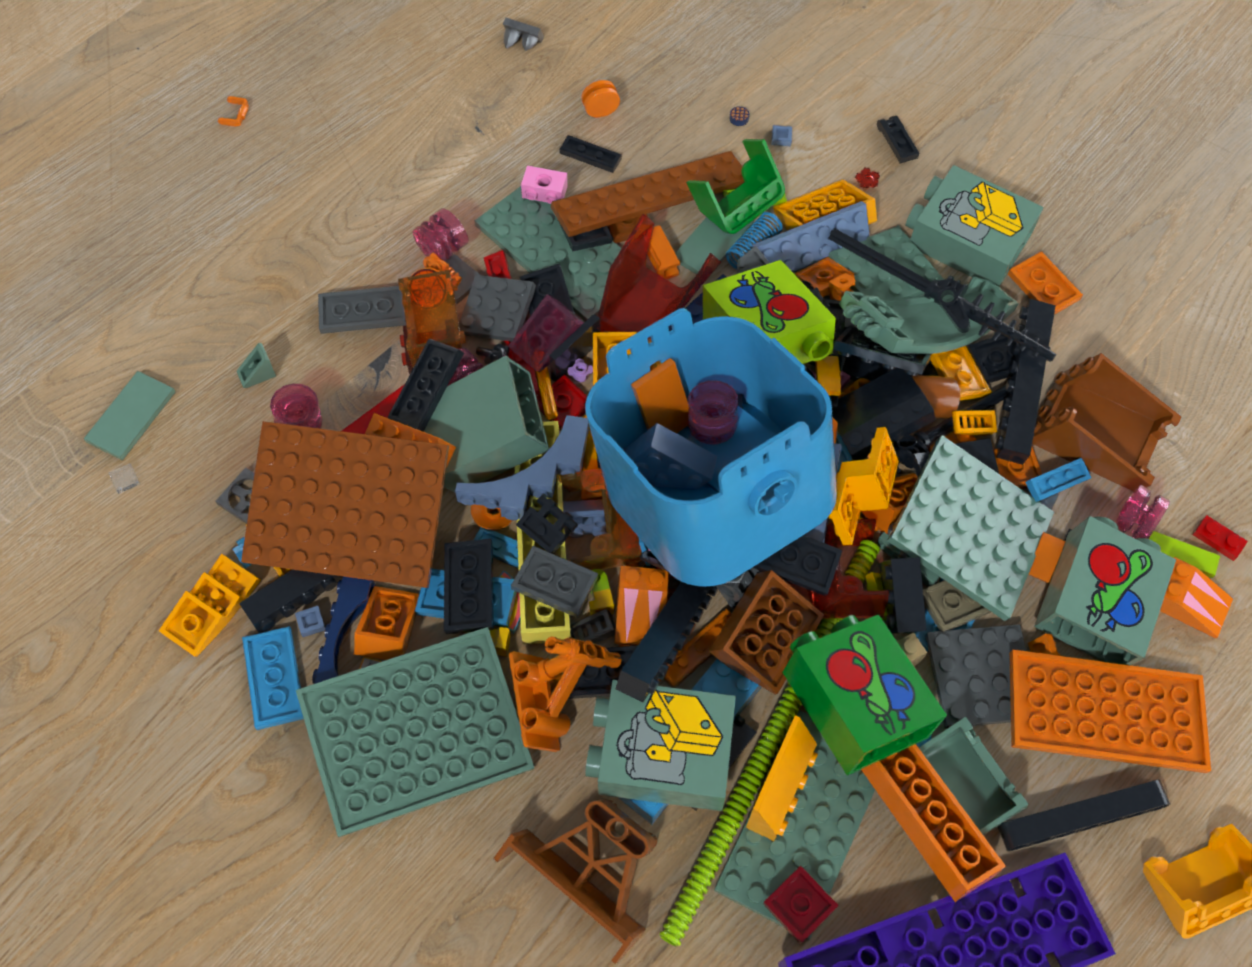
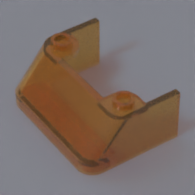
M589 469L574 474L558 476L559 482L569 493L584 489L588 492L601 491L607 534L598 535L591 541L590 556L568 561L589 570H604L641 561L642 551L639 545V537L612 506L602 470Z

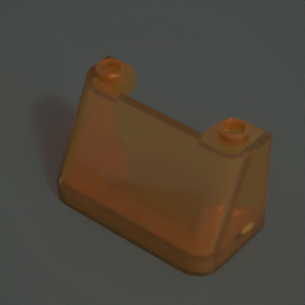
M450 270L398 279L399 289L403 295L402 303L408 334L406 346L413 368L429 338L456 349H462V344L466 343L464 330L460 331L454 294V291H458L456 278H451Z

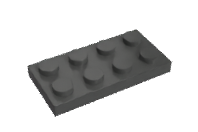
M404 286L318 294L319 330L321 334L407 325Z

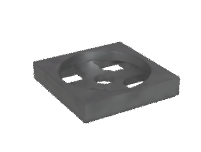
M245 467L218 497L216 503L247 524L248 513L244 514L243 512L249 508L250 501H245V497L252 493V488L251 490H245L240 486L246 480H254L255 473ZM233 494L240 498V502L234 509L229 504V498Z

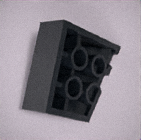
M920 557L890 559L879 563L888 613L887 626L891 629V634L927 631Z

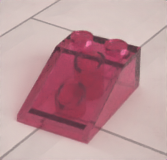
M547 294L508 347L540 373L550 364L549 355L575 332L584 321L559 300Z

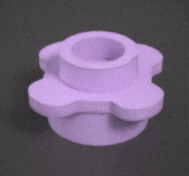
M577 359L575 364L568 368V374L578 382L586 381L589 378V374L593 373V366L584 363L583 359Z

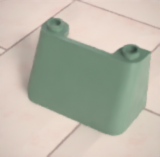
M966 717L919 747L983 835L1028 807V802L1021 793L1015 792V786L1013 783L1011 784L981 742L980 737L976 736L973 726Z

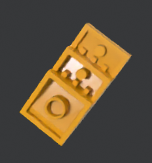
M221 553L209 573L203 572L192 590L184 592L159 629V632L194 657H197L241 608L239 603L251 595L261 579Z

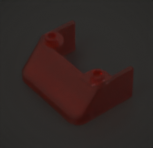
M859 519L853 544L844 546H860L862 540L872 541L876 519ZM832 522L827 525L824 543L838 548L837 546H843L840 537L836 535L835 526ZM839 560L828 595L823 596L808 590L809 602L824 614L823 618H846L851 615H855L857 618H871L879 615L882 618L884 617L889 592L864 591L863 584L859 578L850 575L842 576Z

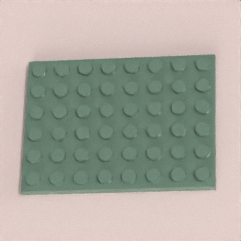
M488 627L296 690L338 837L534 769L529 750L523 745L520 723Z

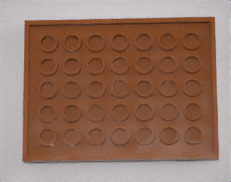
M262 421L241 562L429 588L449 446Z

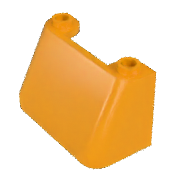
M1232 823L1224 827L1215 828L1210 833L1208 846L1169 864L1164 857L1153 856L1143 865V874L1174 928L1184 939L1193 937L1252 909V844Z

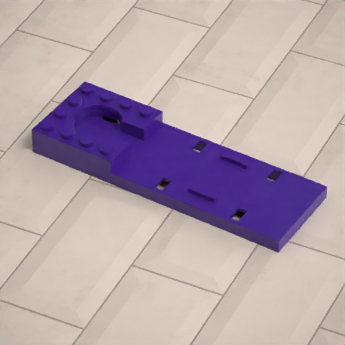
M1062 853L987 881L956 902L951 896H947L785 957L778 963V966L1051 967L1045 954L1053 952L1060 967H1086L1111 957L1116 953L1066 853ZM1018 878L1026 894L1019 898L1010 880ZM936 909L943 927L935 929L928 914L930 910Z

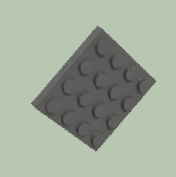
M1020 624L927 632L925 638L928 644L939 704L947 714L943 720L944 728L951 727L964 717L968 719L972 726L1010 723L1009 653L1013 649L1026 651Z

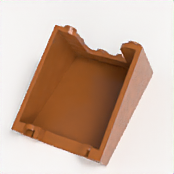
M1102 353L1094 357H1088L1084 362L1073 365L1065 372H1059L1054 378L1055 383L1052 389L1045 396L1047 399L1044 405L1038 410L1032 444L1069 462L1082 458L1088 471L1133 492L1151 486L1155 477L1146 468L1158 440L1165 438L1168 434L1165 432V427L1170 424L1177 426L1181 416Z

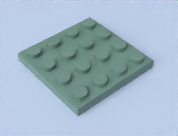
M899 226L861 241L862 244L931 282L933 280H944ZM839 248L829 253V258L854 273L855 286H851L854 292H861L865 296H878L880 299H904L925 294L845 248Z

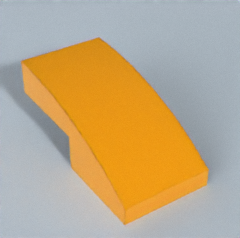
M827 356L820 361H815L816 381L826 390L828 395L840 396L841 383L838 356Z

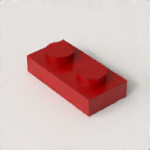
M1208 515L1204 517L1193 533V536L1232 561L1239 556L1248 542Z

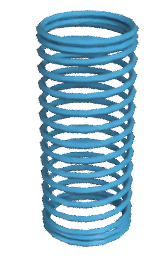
M764 212L726 252L728 263L737 270L738 263L733 259L731 252L739 260L736 254L742 257L748 250L750 251L751 248L748 244L751 247L753 245L750 241L756 244L755 240L761 242V240L771 238L770 235L776 236L780 234L783 226L779 218L772 213ZM764 215H768L774 218L779 224V227L772 219H770L769 217H765ZM763 218H767L770 221H772L776 225L778 232H776V229L771 223H769L766 220H763ZM764 222L768 223L774 229V231L771 230Z

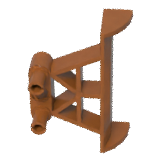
M607 799L590 802L585 809L587 822L547 844L542 842L528 829L510 834L493 859L499 862L513 851L517 852L623 944L611 960L614 964L620 961L646 930L626 913V907L637 859L643 858L653 851L657 844L656 836L652 837L653 833L644 830L621 811L616 803L613 804L612 800ZM617 821L621 822L625 827L623 835L618 834L615 830ZM587 829L588 847L575 837L576 834ZM599 831L626 853L600 858ZM564 842L589 864L580 874L551 848ZM626 860L623 876L614 870L609 863ZM595 869L620 889L617 905L588 881Z

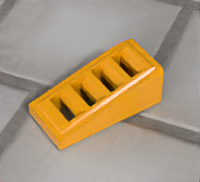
M995 410L952 412L954 434L992 435L997 433ZM959 417H962L963 428H960ZM967 418H969L970 428L967 425ZM974 418H976L977 428H975ZM981 418L983 419L984 428H982Z

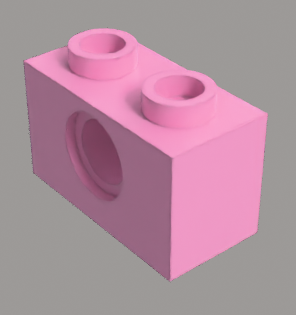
M527 166L521 183L522 198L547 202L549 204L554 200L564 199L568 187L567 173Z

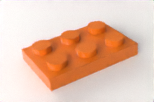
M1042 251L1009 269L1008 276L1030 299L1056 305L1054 315L1081 300L1083 296Z

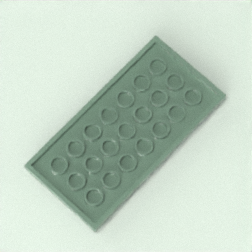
M521 186L475 220V226L529 273L560 263L574 312L584 321L594 314L599 316L648 276V270L614 241L610 244L572 252L557 217L551 209V204L522 198Z
M799 710L797 716L801 718L816 741L817 745L814 752L818 753L813 767L807 766L804 774L808 776L803 790L797 788L794 797L798 798L793 813L787 811L784 820L788 821L783 836L777 834L775 840L772 841L746 828L750 818L749 815L714 889L720 895L782 927L784 926L763 905V902L800 866L830 895L875 791L862 770L848 776L846 775L809 714ZM813 932L806 938L807 940H810Z

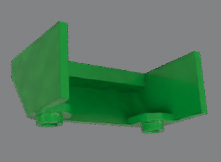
M744 139L742 141L750 158L744 163L741 170L745 182L719 202H717L708 181L689 180L686 182L699 211L725 233H737L778 202L785 194V185L765 139Z

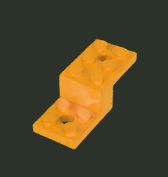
M886 427L876 429L875 437L871 441V453L868 454L867 459L842 462L840 470L836 474L837 499L834 509L828 517L832 519L835 533L840 537L843 546L853 544L861 511L888 509L899 460Z

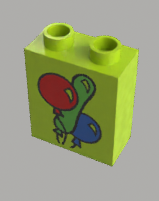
M781 260L703 285V320L713 317H736L747 320L760 328L769 338H775L802 364L810 361H820L833 353L836 318Z

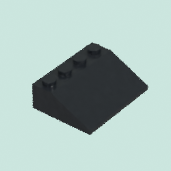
M897 367L839 398L837 411H832V417L838 423L837 431L853 461L862 460L871 453V441L875 437L877 428L886 427L891 442L894 443L936 420L934 409L911 375L906 374L904 369Z

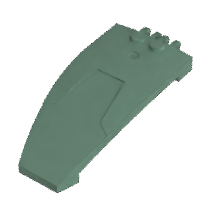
M974 276L963 298L972 303L979 294L984 295L979 307L984 310L991 302L995 305L990 314L997 317L1001 311H1004L1006 314L1002 321L1011 315L1019 304L994 282ZM845 291L839 303L844 310L843 315L846 318H850L852 324L857 325L856 327L859 330H863L866 337L880 344L891 353L934 354L947 352L968 345L982 337L978 335L982 325L969 319L970 330L966 333L959 332L940 305L936 304L934 299H928L924 295L904 299H880L878 296H865L861 292ZM946 295L942 300L944 302H951L954 297Z

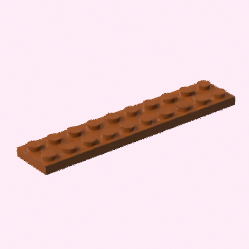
M728 151L551 202V209L568 237L692 201L694 198L686 183L689 180L708 181L714 194L739 187L745 181L741 173L742 165L732 151Z

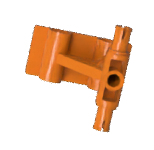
M553 636L547 638L545 642V647H551L545 649L548 653L559 654L552 659H544L516 651L510 652V668L524 747L552 752L560 751L559 737L565 735L570 729L569 717L560 712L586 665L597 668L604 665L617 668L621 664V659H618L621 657L619 653L609 652L604 646L593 644L589 640L581 641L570 637L562 640Z

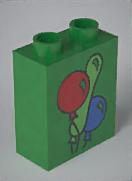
M855 615L848 616L831 628V634L819 638L814 631L800 636L790 645L793 655L782 672L847 776L928 739L947 716L879 615L859 622Z

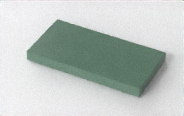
M706 217L675 252L680 265L707 280L726 258V252L753 224V221L737 233L729 234L723 232Z
M137 371L84 437L86 443L123 461L175 394L174 388Z

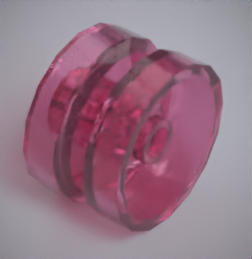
M1140 484L1134 493L1129 496L1119 512L1120 515L1115 522L1118 525V530L1126 533L1136 524L1132 532V538L1148 539L1165 514L1170 500L1158 495L1147 505L1151 497V490Z

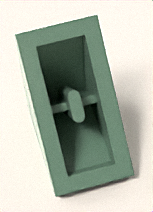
M258 343L236 371L243 388H249L276 377L262 343Z

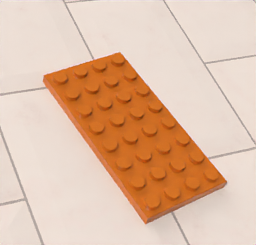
M1014 649L1009 653L1011 747L1200 773L1211 771L1203 675Z

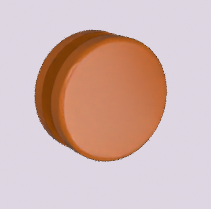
M607 80L591 83L584 89L581 96L587 114L595 118L612 114L620 104V97L615 85Z

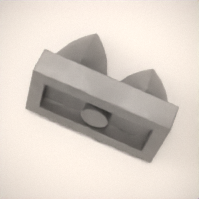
M505 17L503 26L505 28L504 44L506 49L513 46L519 37H522V46L525 51L531 49L537 42L542 43L544 35L540 28Z

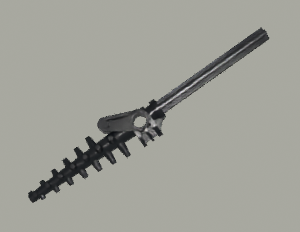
M835 228L830 232L829 240L924 292V297L934 299V302L940 305L959 332L966 333L970 330V319L982 325L978 333L980 336H983L990 329L995 332L992 337L993 341H996L1002 335L1007 338L1005 345L1008 347L1015 342L1021 345L1019 350L1022 352L1027 348L1034 352L1033 355L1035 357L1041 355L1047 358L1049 362L1055 359L1057 354L1050 350L1051 347H1044L1039 344V338L1037 337L1032 340L1026 336L1028 332L1026 328L1021 332L1014 329L1017 323L1016 320L1013 319L1009 325L1002 321L1006 314L1004 311H1001L997 317L991 315L994 303L991 302L984 310L981 309L979 305L984 295L979 294L972 303L963 298L968 285L960 284L961 281H955L953 276L950 275L945 280H933L931 282ZM946 295L954 297L951 302H944L942 300Z
M1006 385L962 411H984L1000 403L1008 396V392L1005 391ZM953 417L946 419L926 432L918 431L913 436L907 435L892 443L899 460L898 464L901 463L910 469L914 468L910 457L916 453L929 452L928 449L931 446V442L938 439L941 435L954 429ZM959 417L960 425H962V417ZM897 467L896 473H900L901 469Z

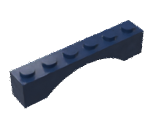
M344 576L342 580H339L337 585L338 598L331 607L332 620L325 628L326 641L325 645L321 646L318 659L320 663L318 669H315L313 672V684L339 676L338 657L342 641L353 622L364 612L372 590L376 586L373 580Z

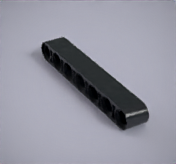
M1154 780L1013 819L997 827L1005 848L1009 852L1160 810L1171 805L1161 781Z

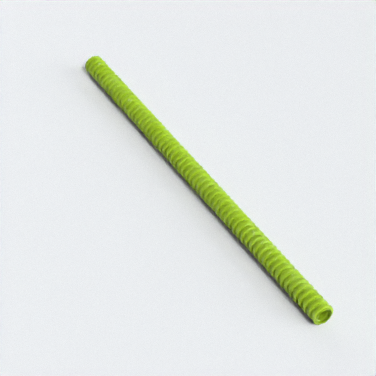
M870 540L861 541L857 552L854 554V558L851 560V564L848 566V570H846L842 581L839 583V587L836 589V593L833 595V599L829 603L830 605L826 609L827 611L820 621L821 624L817 626L818 630H815L819 638L831 634V628L837 622L847 617V613H849L850 607H852L853 601H855L856 595H858L859 589H861L862 583L865 581V575L870 571L877 554L880 552V548L876 543ZM789 683V687L785 688V693L782 694V699L778 702L779 706L775 708L776 713L772 714V719L768 721L769 726L765 727V732L761 735L762 739L758 741L759 746L755 747V752L751 754L752 759H749L747 762L749 766H745V773L741 774V780L737 782L738 787H734L733 791L735 793L730 795L731 800H728L726 803L728 807H724V814H721L719 817L720 821L716 822L717 828L712 830L713 836L708 838L710 842L705 844L704 847L706 849L702 850V857H698V864H695L693 867L695 871L690 873L691 879H687V886H684L682 889L683 894H679L678 898L680 900L675 902L676 908H672V916H668V923L663 925L664 931L659 933L664 941L673 946L681 945L680 939H684V931H688L689 927L687 925L692 923L693 919L691 917L696 915L695 909L700 907L699 901H703V894L707 893V886L710 887L711 885L710 880L715 878L714 872H718V865H721L723 862L721 858L726 856L725 850L730 848L728 844L734 840L732 836H736V829L740 828V822L744 820L743 815L747 814V808L751 806L750 801H754V794L758 793L757 787H761V781L765 779L764 774H767L769 771L767 767H771V760L775 759V754L779 751L778 747L782 745L781 740L785 739V734L789 730L788 727H790L795 714H798V708L802 706L801 701Z

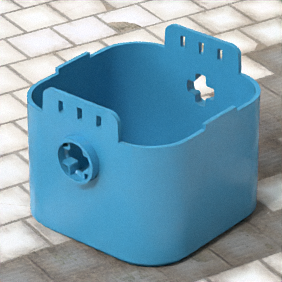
M681 308L620 342L608 351L606 360L609 373L594 384L587 396L585 405L588 423L608 496L615 510L673 577L694 586H715L729 582L814 529L831 514L837 499L831 400L826 390L805 371V366L775 338H769L753 323L736 317H713L693 324L691 313L687 309ZM670 325L672 326V330H671V331H669V328H668V326H670ZM651 336V341H652V342H650V343L648 344V339H647V338H649V337ZM628 349H630L631 354L627 355L626 351ZM671 358L676 363L694 420L693 423L678 432V435L688 439L696 432L697 408L700 409L705 403L711 401L710 397L739 394L743 396V409L776 434V436L731 462L721 470L718 476L719 493L707 483L699 489L653 487L638 471L637 465L623 451V449L647 431L631 384L650 372V366L657 361H660L662 364Z

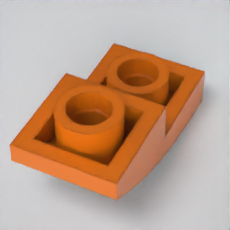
M1043 532L1035 552V560L1028 575L1049 583L1065 541Z

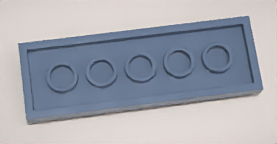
M862 201L758 242L752 245V248L756 246L769 263L781 260L792 272L798 271L828 257L830 252L843 248L828 239L830 232L834 228L859 242L870 237L866 204Z

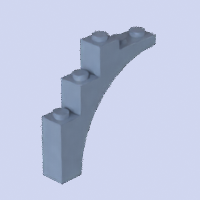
M566 415L562 431L552 447L530 467L513 476L492 482L476 484L457 483L455 489L457 502L468 506L476 504L490 509L500 508L502 517L509 520L521 519L527 511L530 495L536 498L542 495L547 498H553L558 474L568 478L581 477L590 431L588 419Z

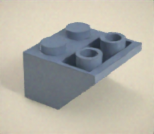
M609 499L563 502V512L571 514L573 516L572 519L578 523L574 531L564 527L566 536L580 538L583 535L601 537L611 534Z

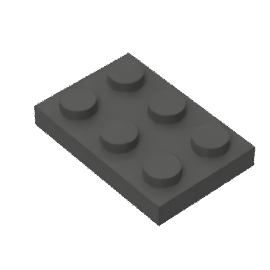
M532 546L511 584V589L577 618L598 579V573Z

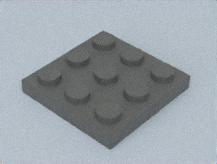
M476 275L457 332L461 335L518 342L536 288L535 283Z

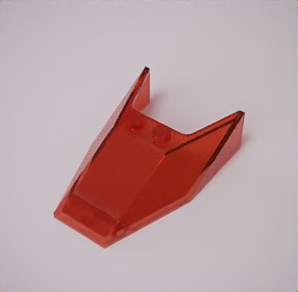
M642 214L609 269L598 314L600 318V332L638 333L676 310L684 308L721 262L710 253L696 277L685 287H678L646 267V260L655 223L645 214Z

